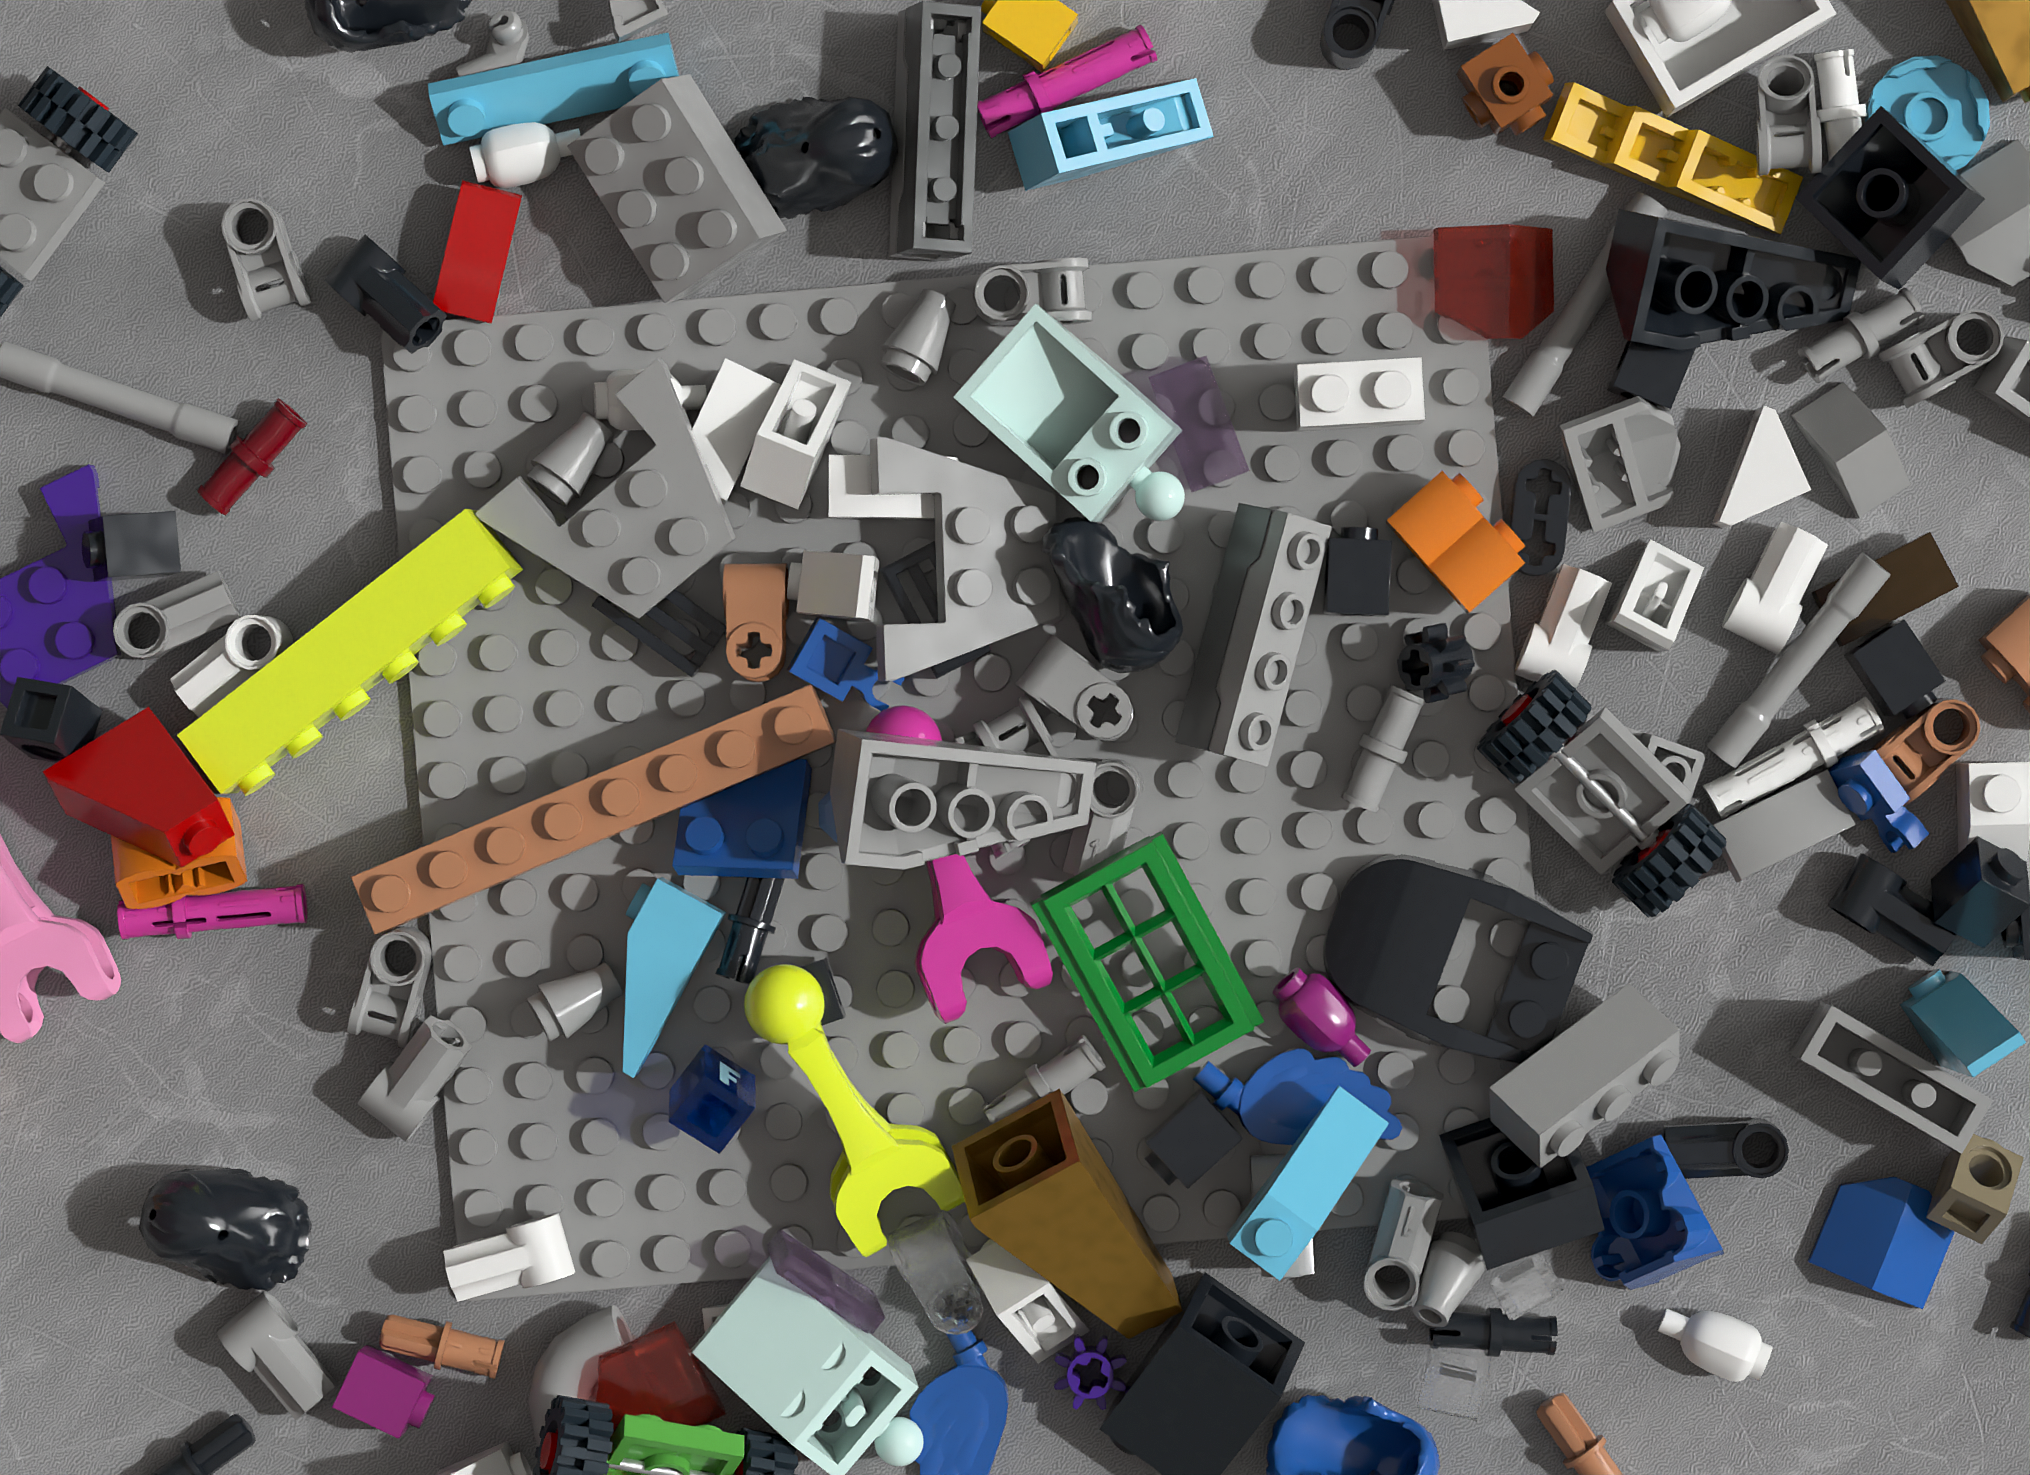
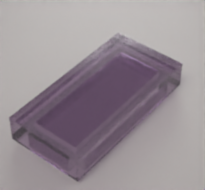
M1207 356L1148 377L1160 410L1183 430L1172 443L1191 494L1249 472Z
M780 1229L767 1244L770 1258L778 1275L865 1333L873 1334L885 1319L874 1291Z

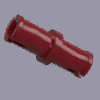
M278 398L274 402V406L244 439L240 436L234 439L229 445L232 452L203 485H200L197 492L214 509L226 516L230 512V508L244 495L260 475L267 478L275 469L272 462L295 435L306 427L307 422L293 408Z

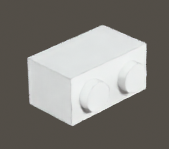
M1422 357L1297 364L1294 369L1297 432L1420 425L1425 420Z

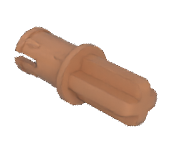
M393 1314L387 1315L384 1320L379 1338L382 1349L435 1362L434 1369L440 1370L441 1366L444 1365L488 1376L492 1379L496 1377L502 1356L501 1352L505 1343L504 1340H496L452 1329V1322L446 1321L445 1326L441 1327Z
M1555 1394L1537 1408V1417L1566 1456L1563 1464L1567 1469L1574 1467L1579 1475H1623L1603 1447L1606 1439L1603 1435L1595 1436L1566 1394Z

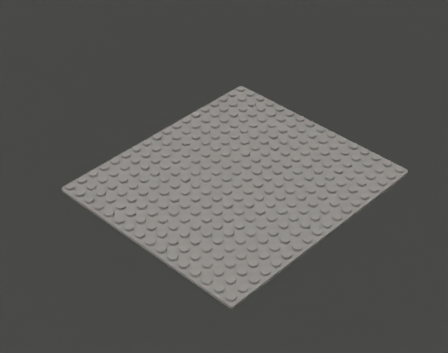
M1471 233L1089 265V269L1083 272L1086 309L1092 311L1093 321L1062 326L1136 387L1183 430L1149 468L1152 473L1158 471L1170 473L1181 482L1185 492V500L1180 512L1169 520H1151L1138 509L1135 500L1136 491L1131 488L1102 522H1098L1107 526L1116 537L1118 546L1126 549L1130 554L1139 553L1147 556L1149 559L1158 558L1170 561L1168 571L1171 577L1170 591L1182 618L1183 633L1179 643L1164 660L1140 672L1117 673L1105 669L1089 652L1079 624L1071 614L1069 603L1059 583V618L988 644L991 649L990 652L936 679L931 667L905 676L901 686L893 681L877 680L873 685L872 691L874 697L889 705V708L905 705L918 708L927 713L938 726L942 741L955 743L957 742L955 739L975 731L980 746L985 747L973 723L980 719L988 723L1018 705V698L1027 693L1016 686L1015 683L1051 634L1096 667L1095 670L1120 687L1128 695L1133 707V721L1128 731L1120 738L1112 741H1099L1086 734L1062 715L1060 717L1028 694L1027 696L1054 742L1051 744L1059 757L1093 761L1096 764L1108 758L1121 759L1129 763L1137 772L1140 781L1139 796L1136 800L1124 849L1147 836L1151 837L1160 831L1163 833L1265 1022L1254 1027L1253 1031L1154 1085L1134 1092L1030 904L1033 900L1041 897V894L1074 877L1072 874L1062 872L1073 828L1031 838L1030 842L1020 848L1017 847L1014 849L1015 851L998 859H995L991 846L979 848L978 852L964 855L972 873L992 901L1017 907L1036 921L1049 957L1053 975L1051 984L1038 990L1025 987L1018 981L1014 969L1003 953L992 948H980L967 958L961 971L963 992L967 1001L965 1012L959 1019L947 1024L943 1023L931 1008L914 963L919 942L935 920L932 887L926 863L924 862L925 865L905 870L844 864L840 859L838 842H835L819 827L818 802L830 791L836 743L800 758L807 759L812 768L799 875L798 879H785L771 922V926L775 927L776 930L774 934L768 933L755 976L764 969L774 965L790 964L801 967L827 958L846 1017L823 1025L822 1028L828 1044L845 1074L865 1101L889 1124L917 1125L935 1133L957 1173L958 1170L952 1146L992 1125L982 1106L987 1102L990 1103L1027 1077L1025 1070L1034 1063L1041 1067L1075 1043L1080 1036L1084 1035L1095 1047L1103 1059L1106 1068L1097 1071L1064 1096L1154 1244L1228 1238L1227 1232L1252 1200L1250 1156L1287 1154L1293 1145L1271 1144L1256 1139L1244 1129L1239 1116L1226 1107L1224 1110L1219 1111L1235 1127L1243 1139L1187 1189L1179 1179L1169 1186L1147 1163L1144 1158L1152 1150L1146 1144L1145 1138L1199 1089L1213 1103L1215 1098L1193 1080V1077L1207 1061H1210L1230 1080L1236 1077L1244 1084L1263 1063L1279 1053L1296 1048L1308 1050L1314 1059L1332 1056L1339 1057L1347 1063L1350 1070L1366 1074L1370 1079L1371 1085L1388 1091L1391 1096V1105L1388 1111L1400 1120L1402 1126L1400 1135L1395 1139H1378L1318 1231L1379 1226L1392 1179H1412L1429 1184L1431 1188L1443 1193V1201L1437 1221L1465 1219L1467 1216L1439 1135L1490 1118L1489 1087L1520 1064L1468 1054L1432 1044L1428 1045L1407 1037L1404 1032L1378 1018L1371 1017L1350 1004L1356 1017L1355 1034L1371 1050L1368 1057L1362 1063L1353 1067L1338 1051L1321 1052L1314 1050L1298 1038L1280 1018L1278 1009L1280 1001L1272 992L1280 980L1297 967L1306 975L1312 973L1321 974L1328 979L1323 960V946L1341 893L1348 880L1359 868L1379 857L1403 854L1435 860L1436 863L1467 870L1471 868L1493 876L1499 882L1535 900L1527 802L1514 790L1517 784H1512L1477 750V746L1480 744L1479 741L1487 733L1486 730L1489 726L1496 722L1504 709H1508L1513 704V700L1518 697L1516 674H1514L1515 658L1508 579L1473 611L1467 614L1386 524V520L1441 471L1451 480L1458 473L1468 480L1484 500L1476 508L1492 526L1500 519L1503 520L1479 241ZM981 274L685 299L669 303L662 301L493 316L492 324L471 318L444 320L441 334L429 347L418 349L413 354L403 346H400L384 330L381 332L399 560L464 509L478 511L519 476H522L558 521L564 524L653 449L656 445L645 430H619L611 426L608 419H597L613 435L605 444L581 498L573 497L566 507L548 498L528 481L527 476L534 468L531 460L571 427L583 412L595 417L594 382H606L607 377L617 370L645 369L660 357L667 364L670 374L680 382L681 386L706 385L707 395L725 358L781 385L794 359L851 382L817 471L799 508L795 509L740 487L751 454L750 451L725 505L723 504L736 538L675 589L724 625H726L723 607V572L725 564L787 563L789 572L791 562L802 564L804 550L875 556L880 561L873 622L818 617L872 647L873 649L865 665L873 668L878 666L876 625L908 624L880 569L935 541V520H896L894 518L832 519L828 517L829 455H870V439L887 437L944 457H957L959 462L1056 493L1057 523L1064 522L1065 519L1070 517L1082 518L1085 516L954 398L956 393L1016 326L991 325L982 320L977 314L973 304V293ZM1060 279L1062 304L1066 305L1064 280ZM992 281L984 289L985 301L995 311H1009L1018 303L1017 289L1008 281ZM923 289H930L951 299L956 304V307L950 319L938 372L936 375H929L925 385L920 386L904 381L885 370L880 364L885 354L881 347L918 301ZM1422 357L1425 420L1420 425L1297 432L1294 369L1297 364ZM685 410L692 427L701 410ZM1127 419L1120 425L1119 434L1121 439L1126 443H1131L1139 437L1140 426L1136 420ZM1085 466L1084 469L1079 471L1078 482L1081 487L1089 490L1097 485L1099 474L1093 466ZM1239 503L1288 512L1331 526L1329 538H1341V527H1366L1378 529V540H1392L1389 615L1386 617L1323 614L1325 551L1268 767L1175 742ZM493 528L523 568L520 573L511 579L515 588L493 606L485 608L480 603L462 617L467 623L466 627L446 643L437 646L434 641H431L414 655L419 663L409 672L423 847L808 685H812L786 669L816 616L797 613L798 600L789 599V614L786 619L785 665L780 673L770 681L760 683L748 681L733 670L726 654V633L692 678L591 605L600 594ZM928 558L919 563V566L937 599L936 570ZM908 570L899 573L897 577L921 623H935ZM666 598L655 605L703 640L711 631ZM613 602L611 603L690 660L695 654V649L646 614L638 619ZM1446 623L1448 637L1465 635L1475 662V667H1473L1471 674L1464 680L1468 689L1466 692L1449 695V698L1446 700L1422 705L1403 750L1408 752L1403 764L1397 762L1379 802L1377 813L1341 798L1342 791H1345L1364 748L1359 745V741L1363 733L1370 734L1389 691V685L1392 684L1406 690V685L1400 678L1397 664L1401 651L1407 646L1404 636L1423 630V627ZM760 637L753 638L751 648L742 649L741 657L748 659L752 663L753 669L760 668L761 658L771 656L772 649L762 644ZM851 686L843 702L815 687L836 739L838 729L865 732L871 720L881 712L865 702L859 690ZM1411 690V691H1409V692H1411V693H1413V694H1415V695H1418V696L1424 698V697H1423V690H1420V691ZM1111 696L1105 703L1097 699L1091 702L1089 708L1095 714L1091 724L1100 728L1105 722H1109L1114 726L1119 723L1121 717L1115 710L1119 701ZM1022 725L1019 728L1001 737L1000 741H1003L1009 738L1010 736L1016 734L1017 732L1021 731L1026 727V725ZM1108 771L1102 773L1094 782V790L1097 797L1107 804H1118L1129 795L1130 787L1128 781L1122 774ZM680 809L429 913L437 1019L449 1020L465 1032V1038L472 1046L453 1076L443 1086L456 1245L506 1232L505 1228L545 1215L559 1213L575 1269L574 1274L545 1284L522 1288V1285L519 1284L467 1300L479 1301L751 1278L769 1256H772L793 1274L966 1260L980 1251L982 1246L990 1240L989 1237L976 1229L970 1221L966 1203L952 1210L944 1211L940 1209L937 1202L924 1189L905 1186L892 1190L881 1201L877 1213L881 1221L882 1232L887 1239V1246L869 1257L862 1256L839 1222L829 1194L831 1173L843 1149L839 1134L827 1108L807 1075L788 1054V1045L769 1042L760 1037L751 1028L744 1010V999L749 985L734 981L735 978L727 979L715 974L717 968H719L733 922L728 920L729 913L736 914L747 877L689 876L676 873L672 864ZM1143 868L1114 883L1113 887L1135 926L1165 910ZM663 877L727 913L640 1073L632 1078L622 1072L627 934L634 922L633 919L625 914L642 883L653 887L657 878ZM1101 890L1071 906L1094 949L1124 933ZM1470 899L1427 1015L1485 1036L1529 920ZM1172 922L1142 937L1165 981L1195 965ZM1131 944L1101 960L1124 1003L1154 987ZM606 962L617 979L623 995L612 1000L568 1039L561 1035L549 1041L526 998L539 992L537 985L590 970ZM1201 976L1171 992L1194 1034L1224 1018ZM1161 998L1131 1014L1153 1056L1183 1040ZM720 1062L740 1074L739 1078L729 1071V1075L736 1079V1083L729 1079L728 1086L720 1080Z

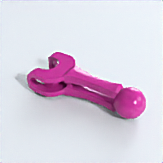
M905 705L893 706L881 711L871 720L865 731L942 741L938 726L927 713L918 708ZM954 854L925 861L932 887L935 920L919 942L914 963L931 1008L943 1023L947 1024L955 1021L965 1012L967 1001L963 992L961 971L967 958L980 948H992L1003 953L1014 969L1018 981L1025 987L1038 990L1051 984L1053 975L1051 964L1039 927L1032 917L1017 907L992 901L972 873L964 855Z

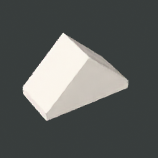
M1432 0L1443 51L1506 37L1511 33L1515 35L1528 32L1540 13L1522 0Z
M1762 406L1755 410L1713 519V525L1720 528L1729 527L1811 490L1776 410L1767 406Z
M1650 539L1605 624L1658 652L1669 650L1676 639L1704 567Z

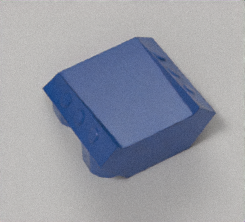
M1662 1135L1650 1137L1586 1167L1594 1186L1605 1229L1598 1232L1599 1236L1594 1241L1591 1250V1259L1595 1271L1602 1279L1608 1281L1621 1280L1623 1285L1629 1290L1659 1283L1660 1280L1712 1257L1724 1254L1723 1248Z

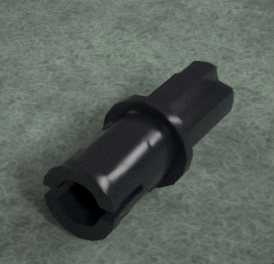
M747 877L736 914L729 913L728 920L733 922L719 968L716 970V975L727 979L735 978L734 981L750 985L754 979L768 933L774 934L776 930L775 927L771 926V922L785 881L784 878Z
M234 1414L193 1444L188 1441L181 1444V1453L150 1475H214L213 1473L255 1443L256 1438L253 1429L242 1416Z

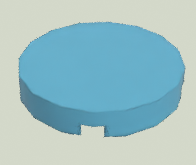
M1938 55L1912 57L1890 68L1872 88L1866 105L1867 116L1865 117V122L1880 106L1884 107L1942 157L1955 171L1966 166L1980 150L1990 127L1989 101L1979 80L1969 70H1964L1960 65L1953 63L1952 60Z

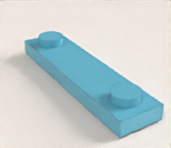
M663 33L428 83V93L444 146L482 138L486 132L508 125L532 122L548 124L618 109L660 79L679 76L669 33Z

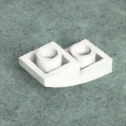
M726 358L691 429L703 462L707 464L721 502L724 505L753 447L757 432L781 384Z
M829 455L828 517L832 519L894 518L896 520H935L934 496L932 494L872 495L870 455ZM947 457L958 461L957 457Z

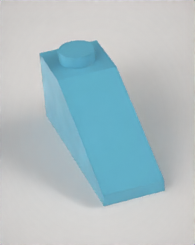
M1196 78L1041 113L1008 132L1025 191L1078 179L1214 137Z
M663 877L657 878L653 887L642 883L625 914L633 919L634 922L627 934L622 1072L632 1078L640 1073L727 913Z
M1936 969L1914 982L1908 988L1912 997L1900 1004L1939 1065L1970 1077H1975L2026 1043L2021 1033L1962 973L1950 971L1943 975L1940 969Z
M1338 1085L1227 1232L1229 1244L1280 1281L1317 1233L1389 1122Z

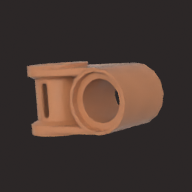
M787 563L724 565L723 607L726 619L727 659L733 670L748 681L758 683L770 681L780 673L785 665L786 619L789 614V599H787L789 572ZM760 637L761 643L767 648L772 649L771 656L761 658L760 668L753 669L752 663L748 659L741 657L742 649L751 648L753 638Z
M1949 698L1937 699L1933 704L1910 718L1905 724L1894 729L1869 750L1877 751L1909 795L1910 799L1903 805L1904 807L1925 792L1936 782L1945 769L1974 745L1978 740L1980 732L1979 717L1975 710L1963 701ZM1945 709H1953L1962 718L1963 730L1957 740L1952 743L1943 744L1934 734L1933 723L1940 712ZM1893 756L1899 761V763H1900V764L1906 769V771L1909 773V775H1910L1909 778H1908V776L1901 770V768L1894 762Z

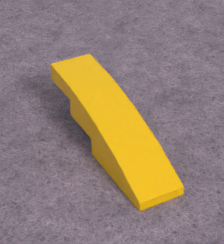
M1575 82L1564 84L1543 137L1544 141L1601 166L1774 234L1782 233L1803 180L1802 176L1785 168L1770 169L1768 175L1758 176L1756 155L1701 130L1686 129L1638 106L1623 105Z

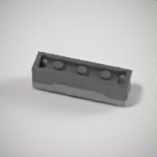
M921 1L898 12L894 131L897 138L898 153L892 166L890 257L949 261L972 253L981 25L980 6Z
M1243 503L1238 504L1176 735V743L1268 767L1329 540L1331 526L1288 512Z

